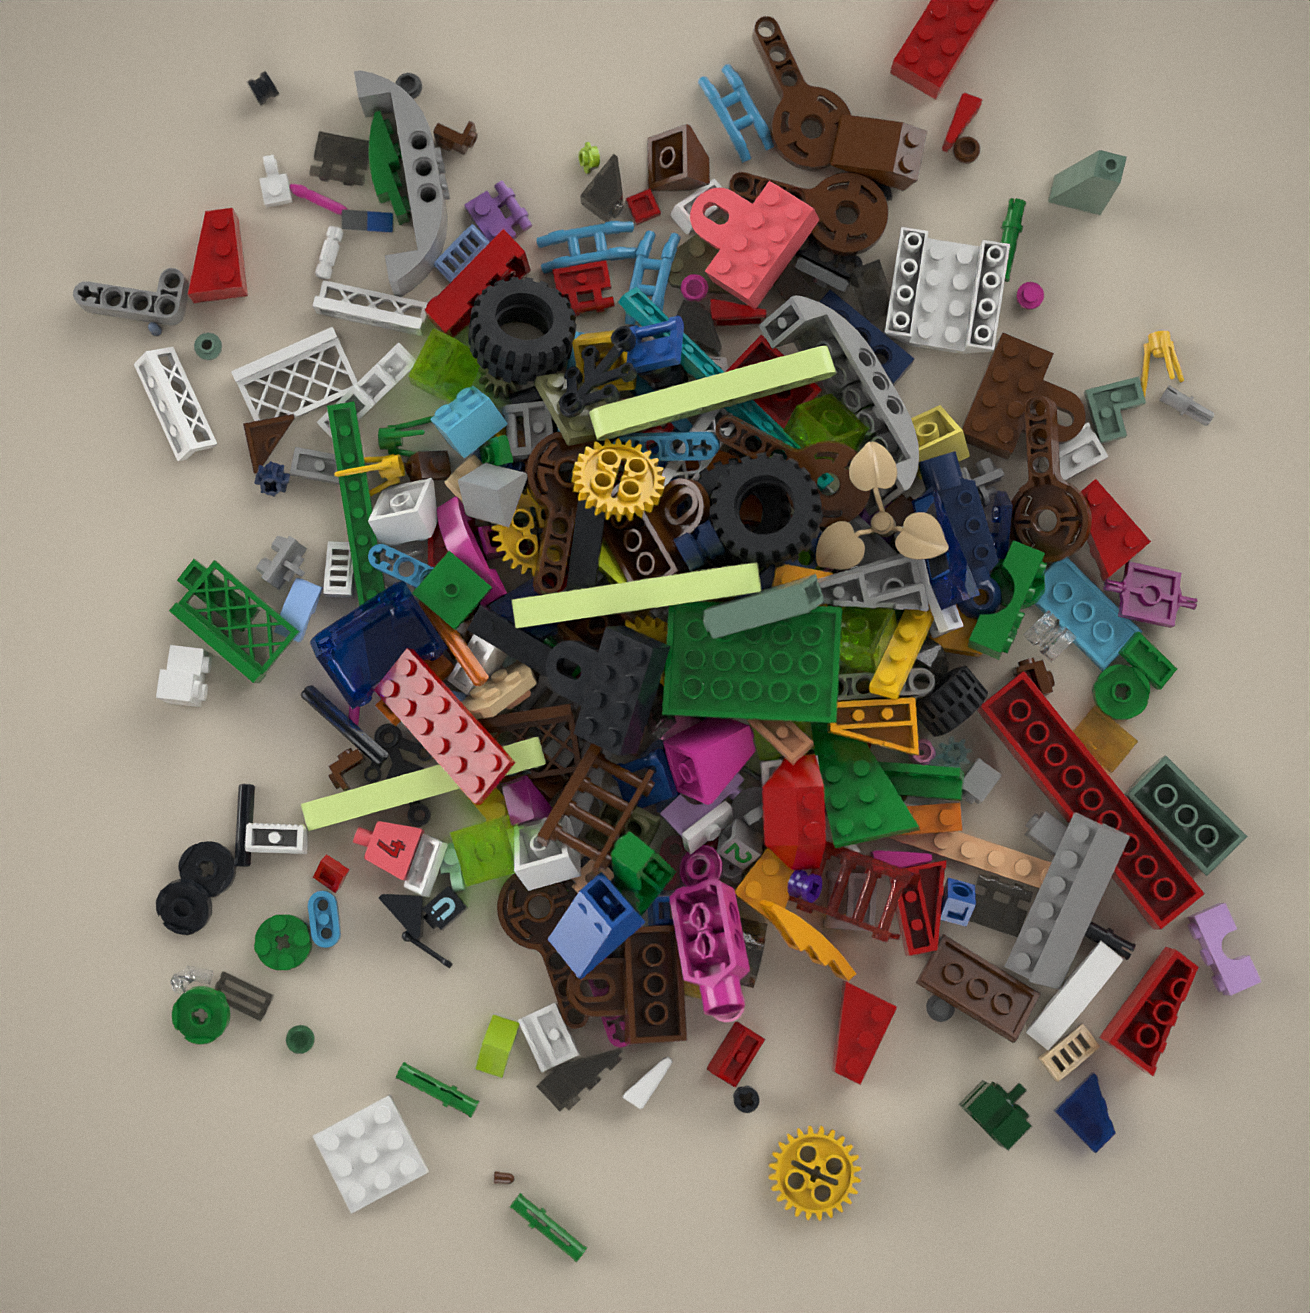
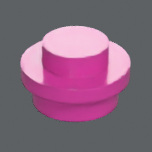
M692 274L682 281L681 293L688 301L698 302L707 295L708 284L702 276Z
M1026 282L1019 287L1016 298L1023 308L1035 309L1042 304L1044 291L1039 284Z

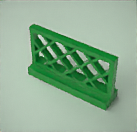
M216 560L209 565L179 603L176 602L169 610V612L253 683H260L265 678L266 672L300 633L299 630ZM216 569L224 575L225 587L210 588L209 577ZM229 580L236 586L230 587ZM205 583V589H200L201 586ZM240 589L245 593L246 605L231 606L230 590ZM225 591L226 607L211 608L210 592ZM196 593H206L207 609H196L189 601ZM250 598L257 604L250 605ZM251 608H263L266 611L267 623L252 624ZM246 609L247 625L233 626L231 610ZM226 610L228 627L215 626L213 624L212 612ZM207 612V618L201 613ZM271 616H272L274 619H276L278 622H273V623H272V622H271ZM283 625L291 633L283 642H273L272 626ZM267 627L268 643L254 644L252 628ZM248 628L249 645H238L235 643L233 629ZM222 630H228L229 637ZM280 645L274 652V646ZM269 646L270 658L262 666L255 660L254 647ZM242 648H249L250 655Z

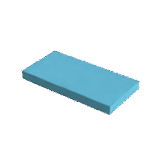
M1069 558L1054 562L1044 572L1045 593L1035 605L1101 671L1105 670L1120 655L1118 653L1134 632H1143L1131 619L1118 617L1119 608Z

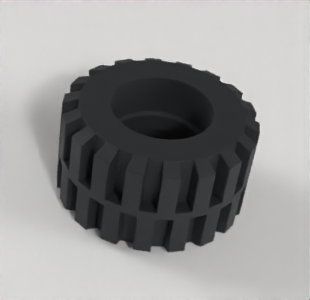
M966 665L956 667L935 681L934 690L929 696L918 698L915 701L916 716L933 737L947 734L979 709L984 703L988 691Z

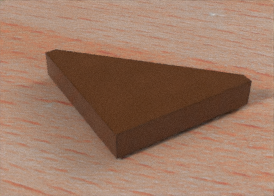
M294 414L243 423L254 474L258 472L259 465L264 466L295 419Z

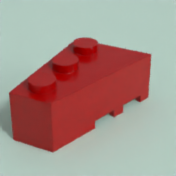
M233 207L205 211L188 289V296L193 303L248 296L239 218Z
M1095 479L1081 493L1085 496L1090 506L1092 516L1091 530L1087 539L1090 547L1089 551L1092 558L1095 559L1101 573L1100 577L1104 582L1146 547L1151 540L1099 481Z

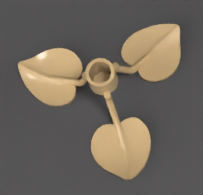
M873 441L868 442L853 458L849 467V476L851 482L859 490L869 491L873 489L879 512L873 516L870 529L858 530L854 533L853 527L845 521L836 522L828 526L817 544L816 561L818 566L838 570L855 567L861 562L865 553V545L858 537L867 534L872 535L875 532L881 537H889L894 532H900L896 538L895 546L903 556L910 559H930L945 553L949 547L940 524L933 516L923 512L911 514L905 519L902 528L896 526L893 517L885 512L879 488L888 489L894 485L897 479V466L891 454L883 446Z

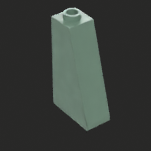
M1098 150L1054 176L1048 202L1101 215L1121 183L1127 157L1103 150Z
M816 574L762 590L761 592L714 605L704 611L705 628L708 632H711L712 639L810 612L824 602Z

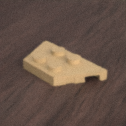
M516 660L515 663L507 668L493 673L491 680L484 685L473 688L469 693L470 695L461 703L476 719L494 717L537 684L534 672L530 667Z

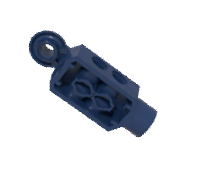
M956 451L918 463L925 491L917 500L919 501L930 495L933 496L938 523L949 547L945 552L949 573L945 574L946 580L959 582L956 592V604L965 616L974 620H978L980 615L995 614L1000 607L1002 593L998 583L990 577L989 572L999 561L974 480L963 478ZM978 589L984 590L987 597L986 601L981 605H977L973 600V594Z

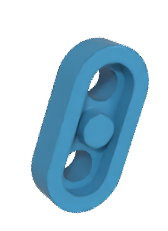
M315 892L308 901L311 936L316 945L324 948L332 947L338 943L341 937L338 903L335 896L330 892ZM321 900L328 902V908L324 911L319 908ZM325 928H329L332 931V935L328 939H325L322 935Z

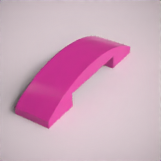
M453 497L437 508V517L443 540L448 551L452 552L492 587V590L480 602L481 605L488 606L506 595L507 592L496 569H489L469 527L468 522L472 518L465 514L464 505L459 498Z

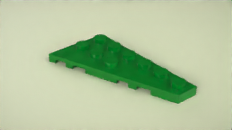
M808 722L814 745V754L818 756L819 770L824 785V800L835 848L920 830L917 822L866 742L829 733L827 731V723Z

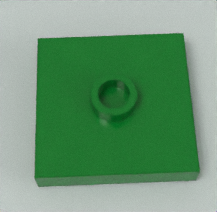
M448 551L412 594L456 631L492 590V587L452 552Z

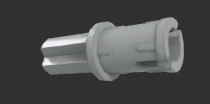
M1170 385L1160 398L1161 402L1181 412V416L1186 414L1205 426L1209 425L1214 417L1212 411L1193 401V396L1188 397Z

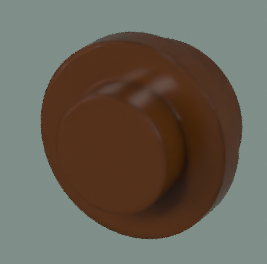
M969 136L959 138L953 146L954 157L964 164L974 162L980 154L978 141Z

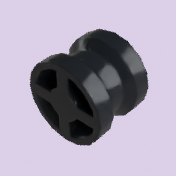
M266 71L262 72L258 79L247 81L249 88L260 105L266 103L267 98L280 95Z

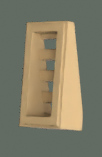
M1082 1023L1053 1045L1049 1051L1047 1050L1040 1055L1038 1059L1052 1078L1059 1082L1094 1053L1100 1045ZM1079 1034H1081L1082 1037L1089 1044V1047L1087 1049H1085L1079 1042V1040L1076 1038ZM1071 1041L1080 1051L1078 1056L1068 1045ZM1063 1048L1072 1059L1069 1063L1059 1052ZM1054 1055L1064 1066L1060 1070L1051 1059Z

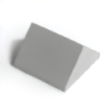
M484 463L458 479L465 514L472 518L509 527L526 483L527 474Z

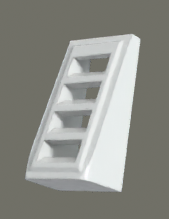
M715 179L711 180L709 185L701 187L678 203L672 210L671 217L685 234L688 235L694 230L690 221L691 205L695 200L709 189L722 188ZM710 206L705 211V216L710 218L720 208Z
M328 541L323 594L325 597L354 598L355 577L349 542ZM334 550H349V555H334ZM333 560L348 561V566L333 565ZM333 571H347V576H333ZM332 582H346V587L332 586Z
M668 1056L663 1058L628 1089L623 1098L639 1109H643L673 1063L672 1059Z

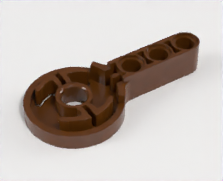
M763 16L755 23L752 39L781 100L771 122V137L774 147L786 162L797 168L820 170L831 165L840 116L842 114L851 115L850 110L836 93L823 87L811 86L805 82L777 21L773 17ZM763 27L771 30L772 35L764 37L759 33V29ZM772 52H779L784 59L779 62L774 61L770 54ZM789 76L794 79L795 84L793 86H786L781 78ZM785 112L789 114V115H788V121H787V125H788V130H789V131H787V128H786L787 114H783V113H785ZM809 120L817 122L821 127V135L814 139L806 137L801 130L802 124Z
M746 172L735 173L730 179L729 190L752 204L767 183L771 181L814 208L820 220L810 235L821 248L835 255L854 256L868 251L880 240L887 225L889 212L883 192L872 180L859 174L838 173L827 177L811 189H805ZM738 184H744L748 187V190L741 193L736 191L734 187ZM844 207L851 208L856 213L857 219L852 224L841 223L836 217L837 211ZM847 235H849V237H858V236H862V237L854 238V239H849V238L847 237Z
M1033 396L1025 404L1028 481L1018 489L1019 491L1010 502L1006 524L1012 542L1014 540L1032 547L1033 543L1030 541V537L1035 544L1033 548L1045 553L1043 562H1057L1073 556L1082 548L1090 534L1092 516L1085 496L1074 485L1066 482L1060 473L1056 403L1049 397ZM1043 401L1046 405V411L1042 416H1038L1036 406L1039 402ZM1044 429L1048 437L1046 442L1041 445L1038 442L1037 435L1040 430ZM1043 457L1049 461V468L1044 473L1039 469V462ZM1031 500V502H1030V504H1029V506H1028V508H1027V512H1026V514H1028V516H1027V515H1025V510H1026V507H1027L1029 501ZM1045 510H1051L1057 518L1056 526L1048 532L1044 531L1039 525V516Z
M725 415L719 419L715 429L717 438L747 456L749 455L752 459L757 458V453H766L767 457H771L772 451L781 449L786 453L787 461L790 458L797 461L801 469L805 468L810 473L811 479L815 481L816 486L819 477L825 473H832L837 476L840 484L835 492L828 494L820 491L819 488L818 492L822 503L823 515L839 517H823L822 523L819 526L828 527L836 522H850L866 506L871 490H859L851 482L849 469H845L847 466L850 467L853 458L858 453L852 447L837 441H820L809 444L801 449H795L734 415ZM725 422H731L736 426L737 432L732 436H726L721 431V425ZM749 436H757L761 439L762 445L758 449H750L746 445V439ZM814 455H816V458H818V457H830V458H833V461H832V459H828V458L815 459ZM787 494V498H788V500H789V503H790L791 507H792L793 510H794V506H793L792 499H791L790 496Z
M560 431L546 436L534 447L525 467V473L527 474L526 485L529 493L545 512V523L533 580V587L539 595L554 594L563 584L577 513L579 492H574V482L567 483L560 478L559 467L563 463L574 465L578 460L579 454H584L586 447L593 449L596 442L591 441L568 446ZM535 474H536V476H537V481H538V484H539V489H538V485H537V482H536V479H535ZM558 520L564 524L565 532L563 534H558L553 530V521ZM548 548L558 550L560 554L558 561H552L548 558ZM543 575H549L553 578V589H547L542 585L541 579Z
M514 873L507 879L499 893L497 902L499 922L504 932L515 943L525 948L536 950L542 955L564 1022L570 1028L579 1029L588 1022L589 1016H585L581 1023L570 1021L568 1013L573 1006L569 1002L568 997L560 993L559 985L563 980H568L572 969L567 963L562 969H554L551 966L550 958L554 953L558 952L548 940L565 914V907L567 911L578 894L572 888L574 881L572 879L561 881L569 891L560 882L528 891L517 874ZM513 889H516V890H517V893H516V896H515V907H517V908H514V907H513L514 895H515V892H516V891L513 890ZM536 896H544L550 902V912L544 918H535L529 912V903ZM525 930H527L529 933L532 934L531 939H526V938H530L531 935L528 934ZM579 985V991L583 995L581 986Z

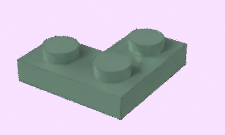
M1139 376L1084 391L1095 434L1101 444L1125 438L1127 432L1120 411L1142 406L1146 403Z

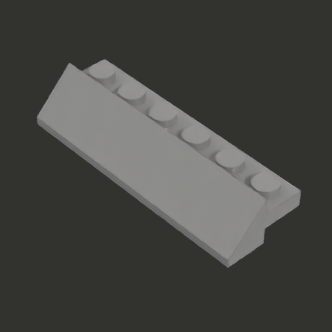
M1078 813L1073 814L1005 964L1006 968L1028 978V982L1055 989L1061 988L1129 840V835L1106 824H1099Z

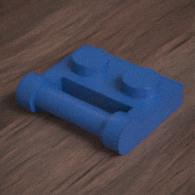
M679 315L670 317L668 321L639 327L635 325L629 327L636 336V345L627 353V362L632 363L637 370V374L681 363L684 324ZM670 332V336L642 342V338Z
M662 749L652 750L649 755L626 764H617L631 773L652 765L656 767L657 773H654L652 778L655 785L648 797L642 796L637 805L638 807L643 809L678 796L665 753ZM612 775L618 783L622 799L630 803L637 788Z

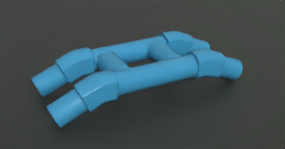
M726 64L723 66L722 72L733 88V93L720 98L717 89L706 76L701 77L698 80V84L715 109L743 163L752 157L740 130L754 124V128L759 138H761L765 149L773 148L774 144L770 130L747 92L741 77L730 64ZM741 101L748 115L733 121L726 108Z
M609 221L598 225L558 230L538 237L536 242L539 248L567 241L570 256L553 259V261L541 264L542 272L548 274L553 272V269L604 260L615 261L636 258L637 247H614L607 249L605 234L633 232V222ZM594 236L597 252L581 254L578 239Z
M646 231L637 248V257L629 291L637 287L646 296H651V301L663 312L664 296L671 265L681 237L677 233L670 235L662 251V260L648 259L656 234L652 231ZM645 269L659 271L656 286L642 284ZM625 313V324L636 325V320Z

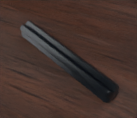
M313 685L307 686L302 691L301 698L375 765H382L389 757L388 753Z

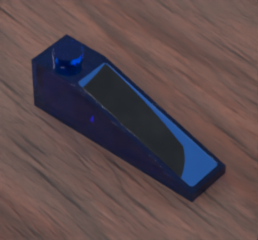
M937 490L913 500L914 513L923 512L933 516L940 524L949 547L945 553L934 558L925 559L930 585L940 609L944 610L979 596L980 592Z

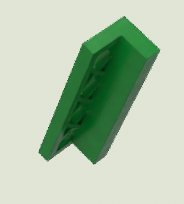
M878 761L899 796L962 801L964 772L961 768Z

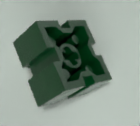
M982 1080L959 1103L967 1114L1000 1147L1007 1151L1032 1127L1027 1121L1030 1115L1019 1104H1015L1027 1091L1021 1083H1018L1007 1093L998 1083L993 1081L988 1083Z

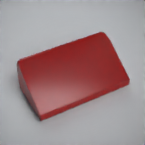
M736 1021L708 1064L707 1070L736 1088L766 1039Z

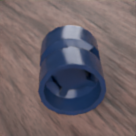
M709 521L696 527L694 534L687 532L674 539L679 552L691 572L705 565V559L714 560L726 553Z

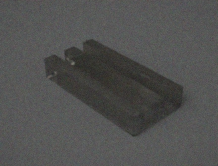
M222 971L221 977L215 985V990H223L261 1008L258 1013L226 997L230 1007L259 1021H263L275 995L226 971ZM226 979L266 998L265 1002L263 1003L225 985Z

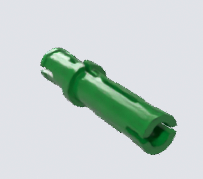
M1014 198L1009 199L1006 218L1001 225L1003 232L1000 243L1010 244L1005 282L1010 281L1019 233L1023 231L1021 223L1026 201L1015 198V202Z
M406 1062L402 1063L397 1072L396 1079L443 1102L442 1105L448 1108V1106H451L470 1118L480 1102L458 1091V1087L455 1085L450 1087L408 1065Z
M519 1193L509 1206V1208L513 1209L529 1223L528 1226L531 1229L536 1228L575 1262L587 1250L586 1246H583L564 1228L546 1215V1210L543 1207L539 1209L525 1198L522 1193ZM527 1209H529L544 1223H546V1226L542 1225L538 1220H536L532 1215H530L527 1212ZM550 1229H553L567 1242H569V1245L565 1244L561 1239H559L555 1234H553L550 1231Z

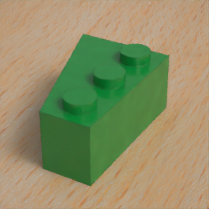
M630 831L626 836H622L617 840L614 845V851L611 853L615 886L639 915L642 916L677 872L652 848Z

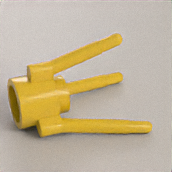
M1169 331L1153 332L1148 335L1149 343L1143 344L1144 361L1141 386L1144 397L1147 389L1151 353H1153L1155 358L1164 357L1171 380L1175 378L1174 367L1179 382L1184 381Z
M390 454L387 456L364 457L365 463L378 464L346 469L334 473L335 477L378 470L381 478H387L388 480L370 490V495L373 496L391 485L400 483L399 477L405 476V468L399 454Z

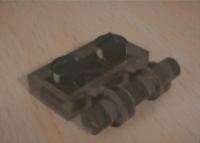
M319 131L313 157L315 161H321L323 164L321 167L311 165L309 175L318 177L320 181L329 182V180L343 182L345 186L352 187L353 184L363 186L365 175L356 174L357 169L368 171L369 141ZM333 164L346 166L347 169L340 171L332 169Z
M979 874L976 885L985 887L983 895L975 893L976 905L969 922L1018 938L1027 910L1018 908L1017 905L1019 900L1030 903L1033 892L1023 889L1024 886L1015 883L1011 885L999 881V877L993 875L987 877ZM995 891L1010 896L1008 903L994 900Z

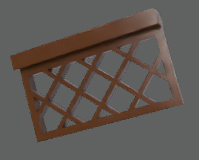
M574 703L477 719L490 734L497 733L494 737L496 741L504 731H509L518 737L515 743L521 740L524 741L527 740L524 736L531 727H538L546 733L540 741L541 746L548 736L562 745L553 758L543 752L544 757L550 761L544 771L537 772L530 768L527 770L531 773L522 774L523 771H520L515 776L506 775L499 784L525 775L529 779L575 772L582 758L578 736L573 734L576 726ZM569 721L570 735L563 742L551 732L558 723ZM552 724L549 730L542 726ZM525 728L521 735L515 731L517 729ZM571 739L573 748L567 745ZM564 748L574 754L576 766L565 768L556 761ZM553 764L560 768L549 770Z

